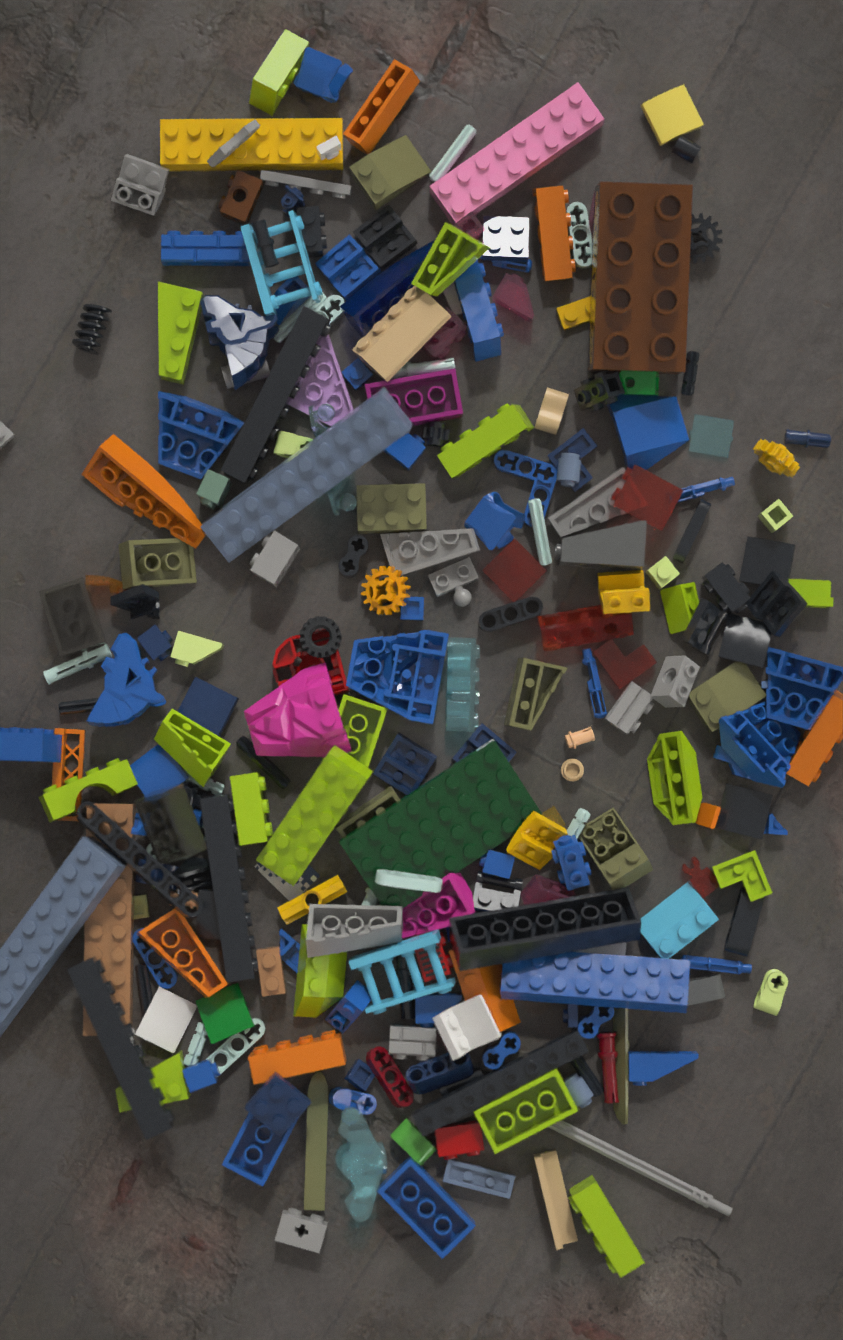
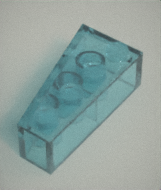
M448 638L446 731L474 732V727H478L479 713H474V705L479 704V691H475V681H479V668H475L476 659H480V645H476V638Z

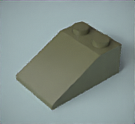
M406 135L366 155L349 167L351 176L375 210L431 173V170Z
M178 538L129 540L118 544L123 590L131 589L141 584L152 588L197 583L193 547Z
M735 661L692 689L687 700L707 731L712 733L719 728V719L721 717L730 716L737 711L750 708L766 697V694L748 666Z

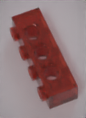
M601 605L537 616L540 639L544 651L634 635L631 612L604 614Z

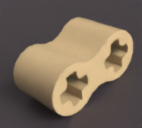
M547 387L534 428L556 435L569 394Z

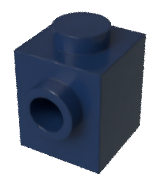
M157 625L152 626L137 638L154 661L158 659L163 661L171 655L170 650L173 649L171 642L174 640L166 630L162 632Z

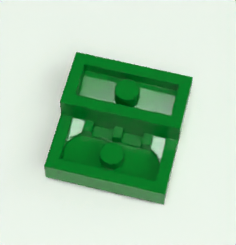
M239 983L217 991L208 998L203 997L196 1000L211 1044L255 1026Z

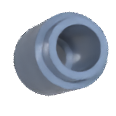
M561 453V458L558 459L556 480L561 482V486L574 487L575 483H579L581 469L579 454Z
M575 1072L564 1079L577 1107L580 1106L582 1109L592 1102L591 1097L594 1094L582 1076H578Z

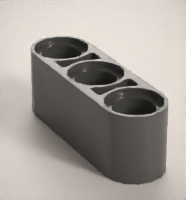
M712 974L689 980L688 1006L725 997L721 974Z

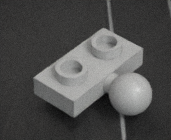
M470 557L428 575L436 596L439 597L454 590V602L460 607L467 606L472 599L471 593L467 589H463V586L479 579Z

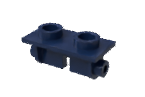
M286 185L287 193L281 199V205L284 215L290 217L289 211L293 210L297 213L296 208L305 207V201L303 199L304 195L296 187L291 189Z

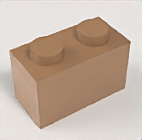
M280 946L257 949L256 954L262 997L286 993Z

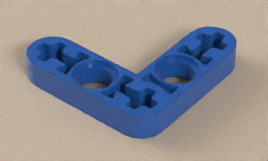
M508 450L497 452L494 456V466L499 471L534 481L529 500L535 499L534 493L537 490H544L546 492L547 499L541 502L542 506H544L543 515L545 518L557 479L556 467L550 463ZM503 455H507V460L514 462V457L518 458L515 471L511 470L513 466L506 463L504 467L500 466V461L497 460L498 457L502 458ZM527 461L532 465L530 473L524 474L519 470L521 462ZM537 464L540 465L538 470L546 471L549 468L551 469L550 473L554 476L545 480L543 474L537 473V478L532 475L536 470ZM527 503L524 512V523L528 527L533 528L532 523H530V518L527 517V515L530 514L529 505Z

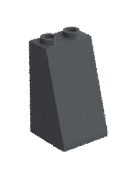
M642 520L562 538L560 543L555 546L554 560H558V566L641 570L644 567L647 521Z

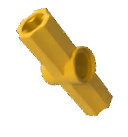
M339 875L277 907L286 925L309 913L310 905L306 902L308 894H316L319 898L318 904H327L347 893Z

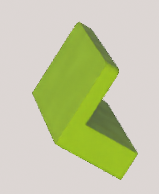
M789 579V583L808 603L805 607H833L834 598L831 597V581Z
M695 582L676 585L660 591L670 634L686 631L699 605Z

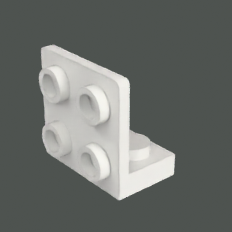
M482 995L450 1007L433 1017L453 1060L460 1058L474 1048L501 1037V1033Z

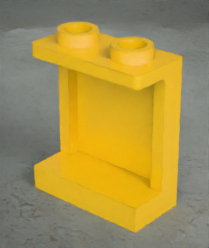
M643 570L597 573L598 595L604 614L650 611V592L644 586Z

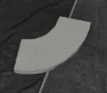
M253 120L245 125L207 160L208 164L211 167H215L249 139L260 128V124Z

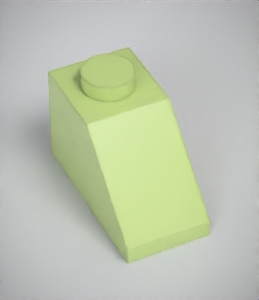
M178 631L171 658L176 659L175 664L188 667L189 663L195 665L222 650L224 644Z

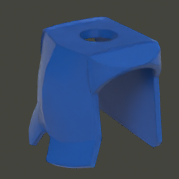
M307 47L304 51L299 74L296 75L293 83L304 92L313 94L330 103H335L339 99L340 89L353 72V69L347 64L342 65L339 59Z
M492 492L481 499L464 525L465 529L473 528L475 534L489 550H493L496 546L500 549L514 539L510 532L513 527L520 529L523 527L525 514L505 504L498 492Z

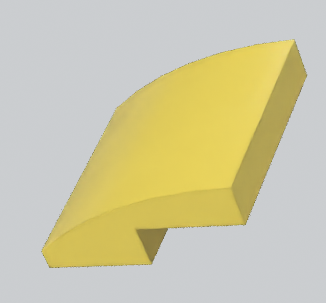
M684 85L664 92L640 105L660 146L680 138L681 135L697 130L704 125Z

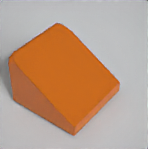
M701 803L696 824L714 829L721 808L712 804Z

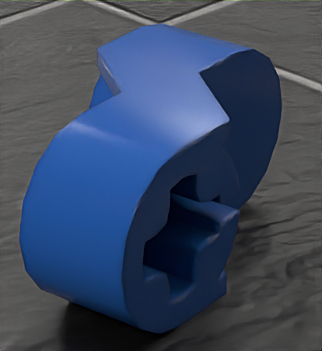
M717 745L713 758L728 763L733 775L751 780L726 751Z
M335 1087L328 1095L329 1103L332 1106L358 1114H371L377 1106V1101L373 1095L350 1088Z

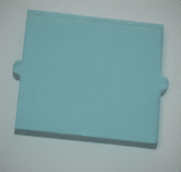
M695 414L693 427L689 432L691 435L689 452L728 458L730 444L734 439L732 437L734 420Z

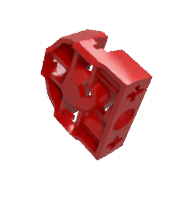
M317 629L312 634V641L329 638L330 634L326 629ZM300 635L290 636L275 651L272 670L278 687L289 679L280 681L277 669L290 666L293 677L305 668L325 663L323 658L313 657L306 651L296 652L294 640L300 639ZM329 639L318 641L314 644L324 646L329 642ZM337 649V652L330 655L334 670L328 672L332 684L341 681L343 683L332 685L334 696L350 692L346 686L347 680L339 650ZM298 657L302 660L299 667L294 666Z

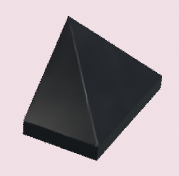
M189 856L174 872V876L190 891L213 885L209 859ZM176 886V892L179 895L180 891L179 888Z

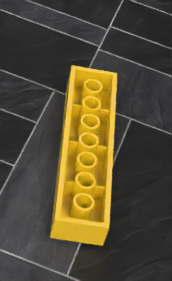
M160 119V165L170 169L169 171L343 170V119ZM253 120L260 124V128L215 167H211L208 164L207 160L245 125ZM337 136L341 143L339 154L332 159L327 160L325 158L321 160L316 146Z

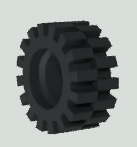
M315 616L304 623L302 630H300L301 645L313 657H330V655L337 652L341 645L342 636L340 628L334 620L328 617ZM318 628L326 629L330 634L329 642L324 646H317L312 641V634Z

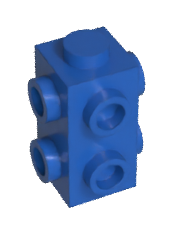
M565 835L553 841L555 850H552L551 853L555 864L559 863L561 870L557 871L560 884L565 883L568 891L589 885L588 876L592 874L588 862L584 863L582 856L586 855L583 842H578L575 835Z

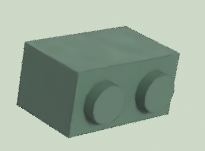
M208 469L197 491V496L200 498L202 505L212 510L215 507L221 508L232 483L229 478Z

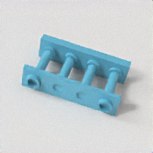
M293 210L289 211L291 221L268 228L270 237L294 230L297 243L275 249L274 251L277 258L300 252L303 265L271 275L266 273L261 252L256 247L257 239L253 227L250 224L240 226L266 316H277L276 309L279 308V305L312 296L316 303H320V295H323L319 281L315 282L301 230L304 229L302 218L297 216ZM306 274L309 287L277 297L272 295L270 287L273 286V283Z
M439 929L350 958L351 970L358 968L359 971H362L372 1001L365 1008L366 1014L373 1012L374 1015L380 1014L387 1010L386 1007L437 991L439 994H444L452 990L456 979L453 977L446 980L435 948L441 940ZM420 948L427 950L437 983L424 986L414 957L415 950ZM402 955V957H405L415 990L402 992L392 963L394 956ZM378 961L384 965L394 995L383 1000L380 998L370 969L372 967L371 964Z

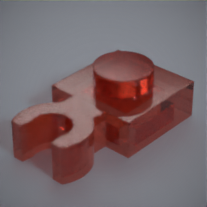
M693 856L691 861L694 863V868H688L685 863L681 868L684 873L692 876L688 881L689 884L704 899L719 888V885L709 868L706 867L701 870L699 860Z

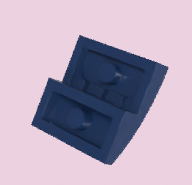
M195 677L177 712L220 737L239 698Z
M481 723L450 761L455 764L491 739L495 740L508 762L517 752Z
M398 732L373 774L408 795L419 787L437 756Z

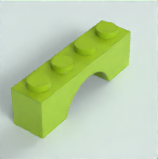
M119 758L106 763L107 768L99 770L96 767L85 772L86 776L81 779L74 776L65 780L66 785L57 788L56 785L44 789V794L39 799L49 822L51 823L72 814L75 811L76 798L84 788L100 787L114 796L138 785L127 759L120 762Z

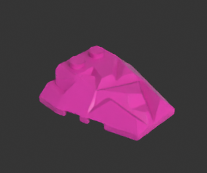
M326 663L301 670L244 711L257 756L325 758L334 745L346 753L352 751L337 707Z

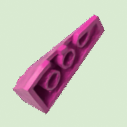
M449 873L442 878L441 892L424 891L421 897L402 909V939L449 927V918L475 913L472 891L461 873Z

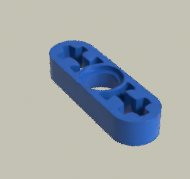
M144 928L138 929L133 934V943L157 984L165 989L173 987L178 980L177 972L163 958L157 965L149 961V955L154 950L151 948L144 953L143 949L147 948L145 943H139L137 940L140 938L137 933ZM166 963L168 967L163 969L167 974L171 973L173 975L170 979L172 983L162 982L163 973L161 970L156 973L154 969L160 968Z

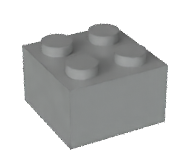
M274 531L272 535H266L261 544L263 550L260 555L258 553L254 555L249 565H251L252 568L250 570L254 575L277 588L300 548L293 541Z

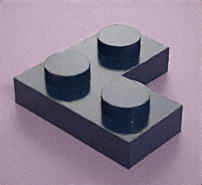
M583 428L547 455V458L558 469V459L561 458V453L579 454V460H581L594 450L597 445ZM582 463L579 483H575L574 487H570L574 493L593 479Z

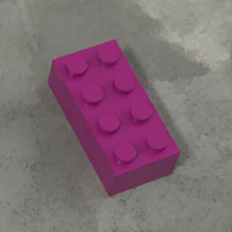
M455 368L391 379L388 382L380 381L365 384L367 400L385 387L412 422V426L428 424L431 421L439 422L463 417Z

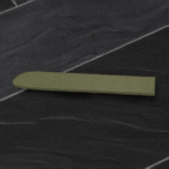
M614 1008L613 1032L617 1034L614 1038L615 1050L618 1052L615 1064L619 1102H613L617 1119L622 1124H628V1050L630 1047L628 1040V1009Z
M317 1071L312 1076L308 1088V1098L311 1100V1104L307 1107L304 1210L325 1211L329 1094L326 1077L321 1071Z

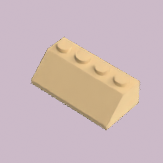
M414 285L396 305L389 309V312L380 321L374 324L370 332L357 342L352 351L369 369L388 382L452 316L428 293Z

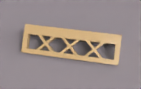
M554 1149L533 1155L556 1250L563 1248V1244L576 1242L578 1239L557 1152Z

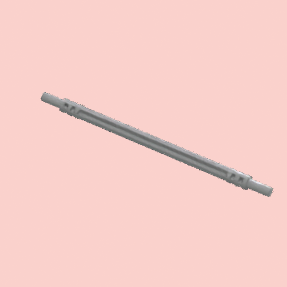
M563 1120L548 1126L564 1136L703 1205L705 1208L711 1207L728 1217L733 1208L713 1199V1195L707 1194L705 1191L699 1190L697 1187H693Z

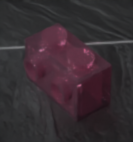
M448 307L445 310L452 317L421 347L433 360L438 358L442 360L451 351L450 345L454 341L459 343L467 334L465 332L467 325Z

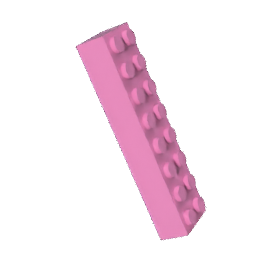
M577 82L430 185L429 193L452 225L458 228L602 127L604 117L579 82Z

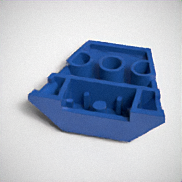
M158 391V464L202 479L207 470L210 469L243 426L244 422L224 410L189 397Z
M620 395L617 397V402L608 405L625 458L626 469L632 480L689 441L677 397Z
M768 647V667H766V674H768V689H766L767 718L810 730L842 682L843 667Z
M766 701L751 706L749 709L737 711L730 716L721 717L719 719L721 747L752 781L780 788L784 787L786 773L791 767L789 763L792 755L795 754L801 733L793 725L767 718Z

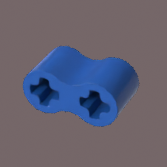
M592 1006L591 1012L578 1020L577 1030L580 1035L587 1039L596 1036L600 1025L609 1021L614 1016V1008L607 1007L608 1013L606 1015L603 1013L598 1015L600 1012L599 1006ZM592 1022V1031L586 1030L583 1032V1023L589 1024Z
M513 1031L504 1032L496 1045L489 1046L483 1051L482 1059L484 1065L489 1069L499 1068L507 1055L514 1054L520 1049L521 1042L519 1036ZM507 1037L509 1039L515 1038L514 1047H511L510 1045L505 1047V1039ZM491 1053L494 1055L497 1053L498 1055L496 1057L498 1061L488 1062V1054Z

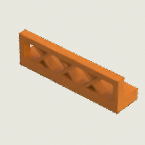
M55 728V734L62 735L61 763L53 762L52 786L56 785L57 788L64 786V781L74 777L77 771L78 779L83 778L86 730ZM67 734H80L79 745L72 750L67 744ZM66 748L70 751L68 755H66ZM73 754L78 760V767L71 773L65 765L66 760ZM82 790L75 801L76 811L82 804ZM65 816L56 820L78 821L76 816Z

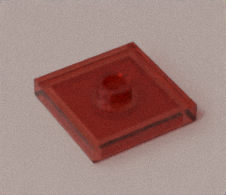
M514 539L482 571L512 602H515L547 570Z

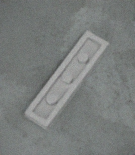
M261 170L260 179L265 180V185L278 187L280 182L288 184L291 189L296 187L299 191H301V186L310 188V193L323 195V190L331 191L332 197L344 199L346 194L351 195L352 186Z

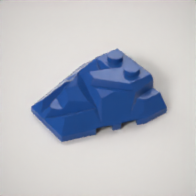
M421 630L415 633H401L394 636L354 640L346 686L410 721L433 725L449 634Z

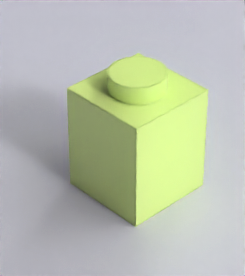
M778 499L760 513L758 517L768 530L773 533L790 520L793 515L781 500Z
M666 556L645 572L659 590L680 574Z

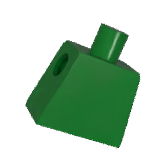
M620 371L619 377L625 391L622 395H659L658 372ZM629 379L635 380V385L633 387L627 386V381Z

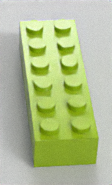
M334 745L256 861L294 886L373 771Z

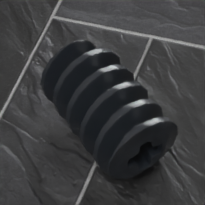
M85 304L83 310L87 313H81L80 318L83 321L77 324L81 330L75 331V336L79 339H73L72 344L84 352L98 355L93 348L101 347V344L96 339L104 338L99 333V330H106L107 327L101 323L102 321H109V318L104 313H112V310L97 304Z

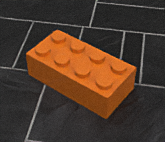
M335 1030L322 1032L321 1037L313 1038V1035L299 1037L298 1042L291 1043L290 1040L277 1042L275 1047L268 1048V1045L254 1047L253 1052L248 1056L254 1084L266 1082L275 1071L283 1078L345 1065L347 1060L341 1032L336 1033Z

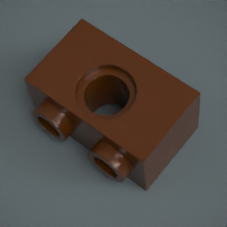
M237 170L235 176L231 175L227 188L230 189L227 196H222L218 206L221 209V216L238 224L247 225L263 190V180ZM238 193L246 195L245 200L242 202H236L234 197Z

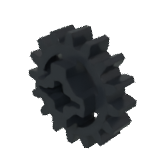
M700 213L699 218L696 219L692 214L691 226L700 224L698 228L691 229L690 258H693L694 264H697L698 259H702L703 263H706L707 256L713 259L714 255L712 252H720L717 244L723 243V239L718 238L719 235L723 234L722 230H716L719 223L714 222L712 224L711 216H708L705 220L703 213ZM709 228L713 232V241L707 237ZM699 234H702L705 242L698 241L696 244L692 235L699 236ZM699 249H707V251L703 253H696Z

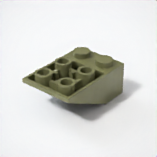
M614 807L587 823L579 835L580 841L583 842L585 849L611 890L625 888L653 870L649 859Z

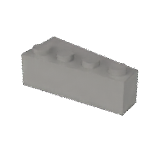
M310 904L306 936L307 958L402 942V906Z

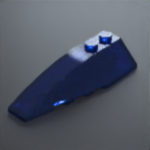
M435 240L390 266L339 306L348 322L362 338L414 286L411 283Z

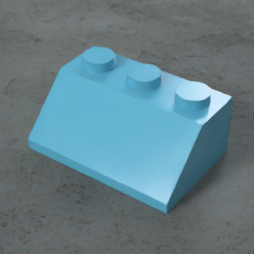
M686 882L640 918L642 922L641 934L659 958L669 959L719 919L695 889Z

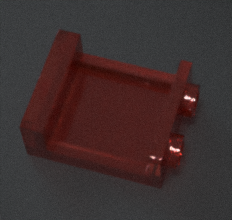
M633 465L632 468L627 467L621 478L624 480L621 489L617 487L611 497V500L614 501L612 506L641 521H647V524L651 525L654 529L662 531L684 490L637 465Z

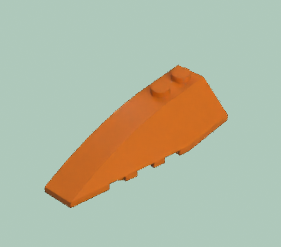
M113 434L99 446L81 475L119 506H127L133 509V514L139 517H147L153 521V525L170 530L172 536L196 549L206 536L205 532L201 529L202 524L167 480L116 435Z

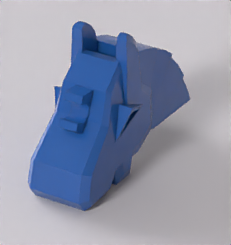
M127 633L119 634L112 645L111 651L115 656L114 659L106 657L101 665L106 673L104 677L105 690L100 695L87 719L88 724L91 726L115 727L123 724L126 725L137 717L139 718L150 706L159 707L166 704L164 696L157 693L153 677L157 673V669L155 667L152 670L145 669V665L150 661L147 658L142 659L137 641Z

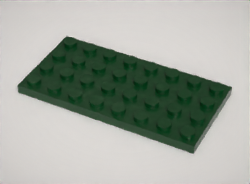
M491 739L340 839L339 843L382 906H402L403 909L421 897L424 891L375 883V877L378 869L434 876L442 879L449 873H457L486 854L488 850H492L513 836L533 811L542 816L543 814L495 740Z

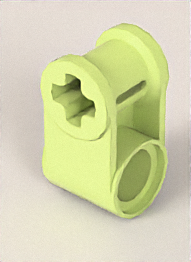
M279 431L273 454L289 458L313 439Z
M771 969L764 975L763 982L754 1001L755 1009L775 1016L779 1013L783 996L788 986V979L780 970ZM778 976V978L781 981L780 983H775L774 985V983L771 982V979L777 978Z

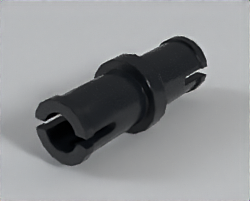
M262 219L253 222L251 225L257 239L256 247L260 249L264 267L271 268L278 265L279 262L273 248L274 240L270 238L266 220Z

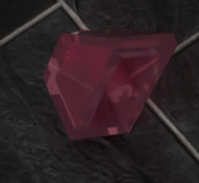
M506 273L495 291L492 301L527 322L532 323L534 312L527 286L523 283L524 279L514 273L512 275Z
M536 874L521 892L524 905L575 896L574 890L568 891L565 884H560Z

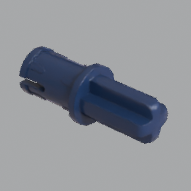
M786 429L784 443L804 445L805 448H808V446L828 448L831 443V436L829 434L813 433L810 430L804 432Z

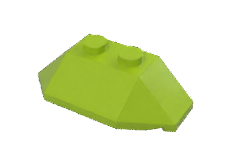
M682 731L659 734L647 758L653 803L669 819L672 825L696 822L702 801L696 752Z
M302 924L293 1016L317 1018L343 998L347 951L307 958L306 936L308 924Z

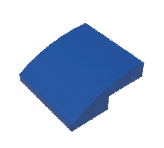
M350 234L315 263L346 301L381 272Z
M159 744L130 765L138 787L151 805H154L189 778L184 769Z

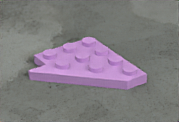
M328 333L327 337H322L318 344L321 346L317 357H312L308 364L311 368L305 379L301 378L298 384L300 387L298 395L295 399L291 398L288 405L332 426L353 411L354 408Z

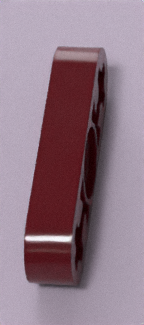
M381 1046L370 1049L366 1054L367 1064L391 1103L397 1108L409 1106L413 1102L414 1094L389 1052ZM376 1054L381 1055L379 1061L374 1060ZM385 1064L388 1065V1067L383 1068L382 1070L379 1069V1068L383 1067V1065H385ZM387 1071H391L395 1076L392 1084L385 1080V1073ZM400 1085L396 1090H392V1087ZM401 1093H404V1100L400 1101L398 1097H400Z

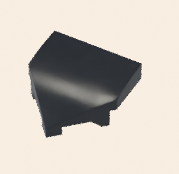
M141 584L110 596V605L130 611V619L143 615L152 617V619H160L159 592L149 586Z

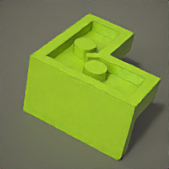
M755 850L710 867L720 889L742 881L750 902L772 894Z

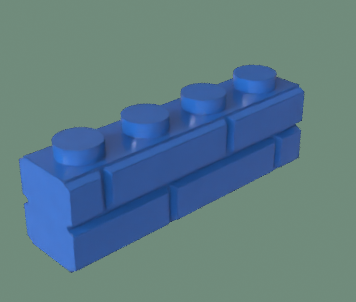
M167 231V235H161V262L163 265L251 266L242 231L235 232V235H226L224 231H213L212 235H203L202 231H190V235H181L180 231Z

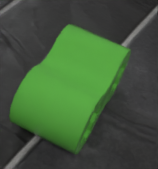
M407 1118L390 1134L394 1141L420 1166L437 1150L436 1146L426 1136L422 1137L419 1129Z

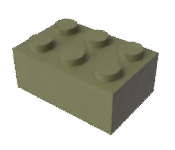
M425 483L357 485L358 534L427 531Z

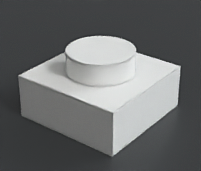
M337 136L316 146L320 159L327 158L329 160L339 154L341 143Z

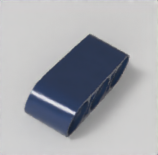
M448 1052L411 1066L406 1072V1079L413 1093L421 1095L470 1077L473 1074L474 1065L468 1052L455 1060L452 1059Z

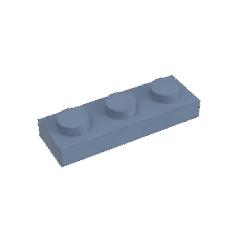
M456 1159L447 1160L443 1176V1182L510 1199L515 1180L514 1174Z

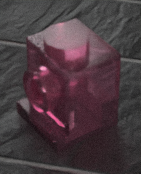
M472 211L453 225L477 240L481 237V233L485 231V228Z

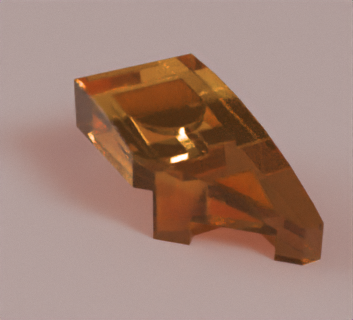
M85 575L86 585L88 586L109 585L111 594H118L128 590H123V584L119 580L105 576Z

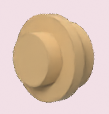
M568 759L562 764L561 774L566 780L577 781L583 776L584 767L579 760Z

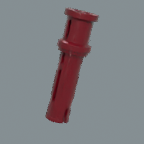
M616 1032L596 1034V1037L599 1039L600 1051L597 1055L602 1061L604 1103L619 1102L615 1058L618 1056V1052L615 1050L614 1037L617 1036Z

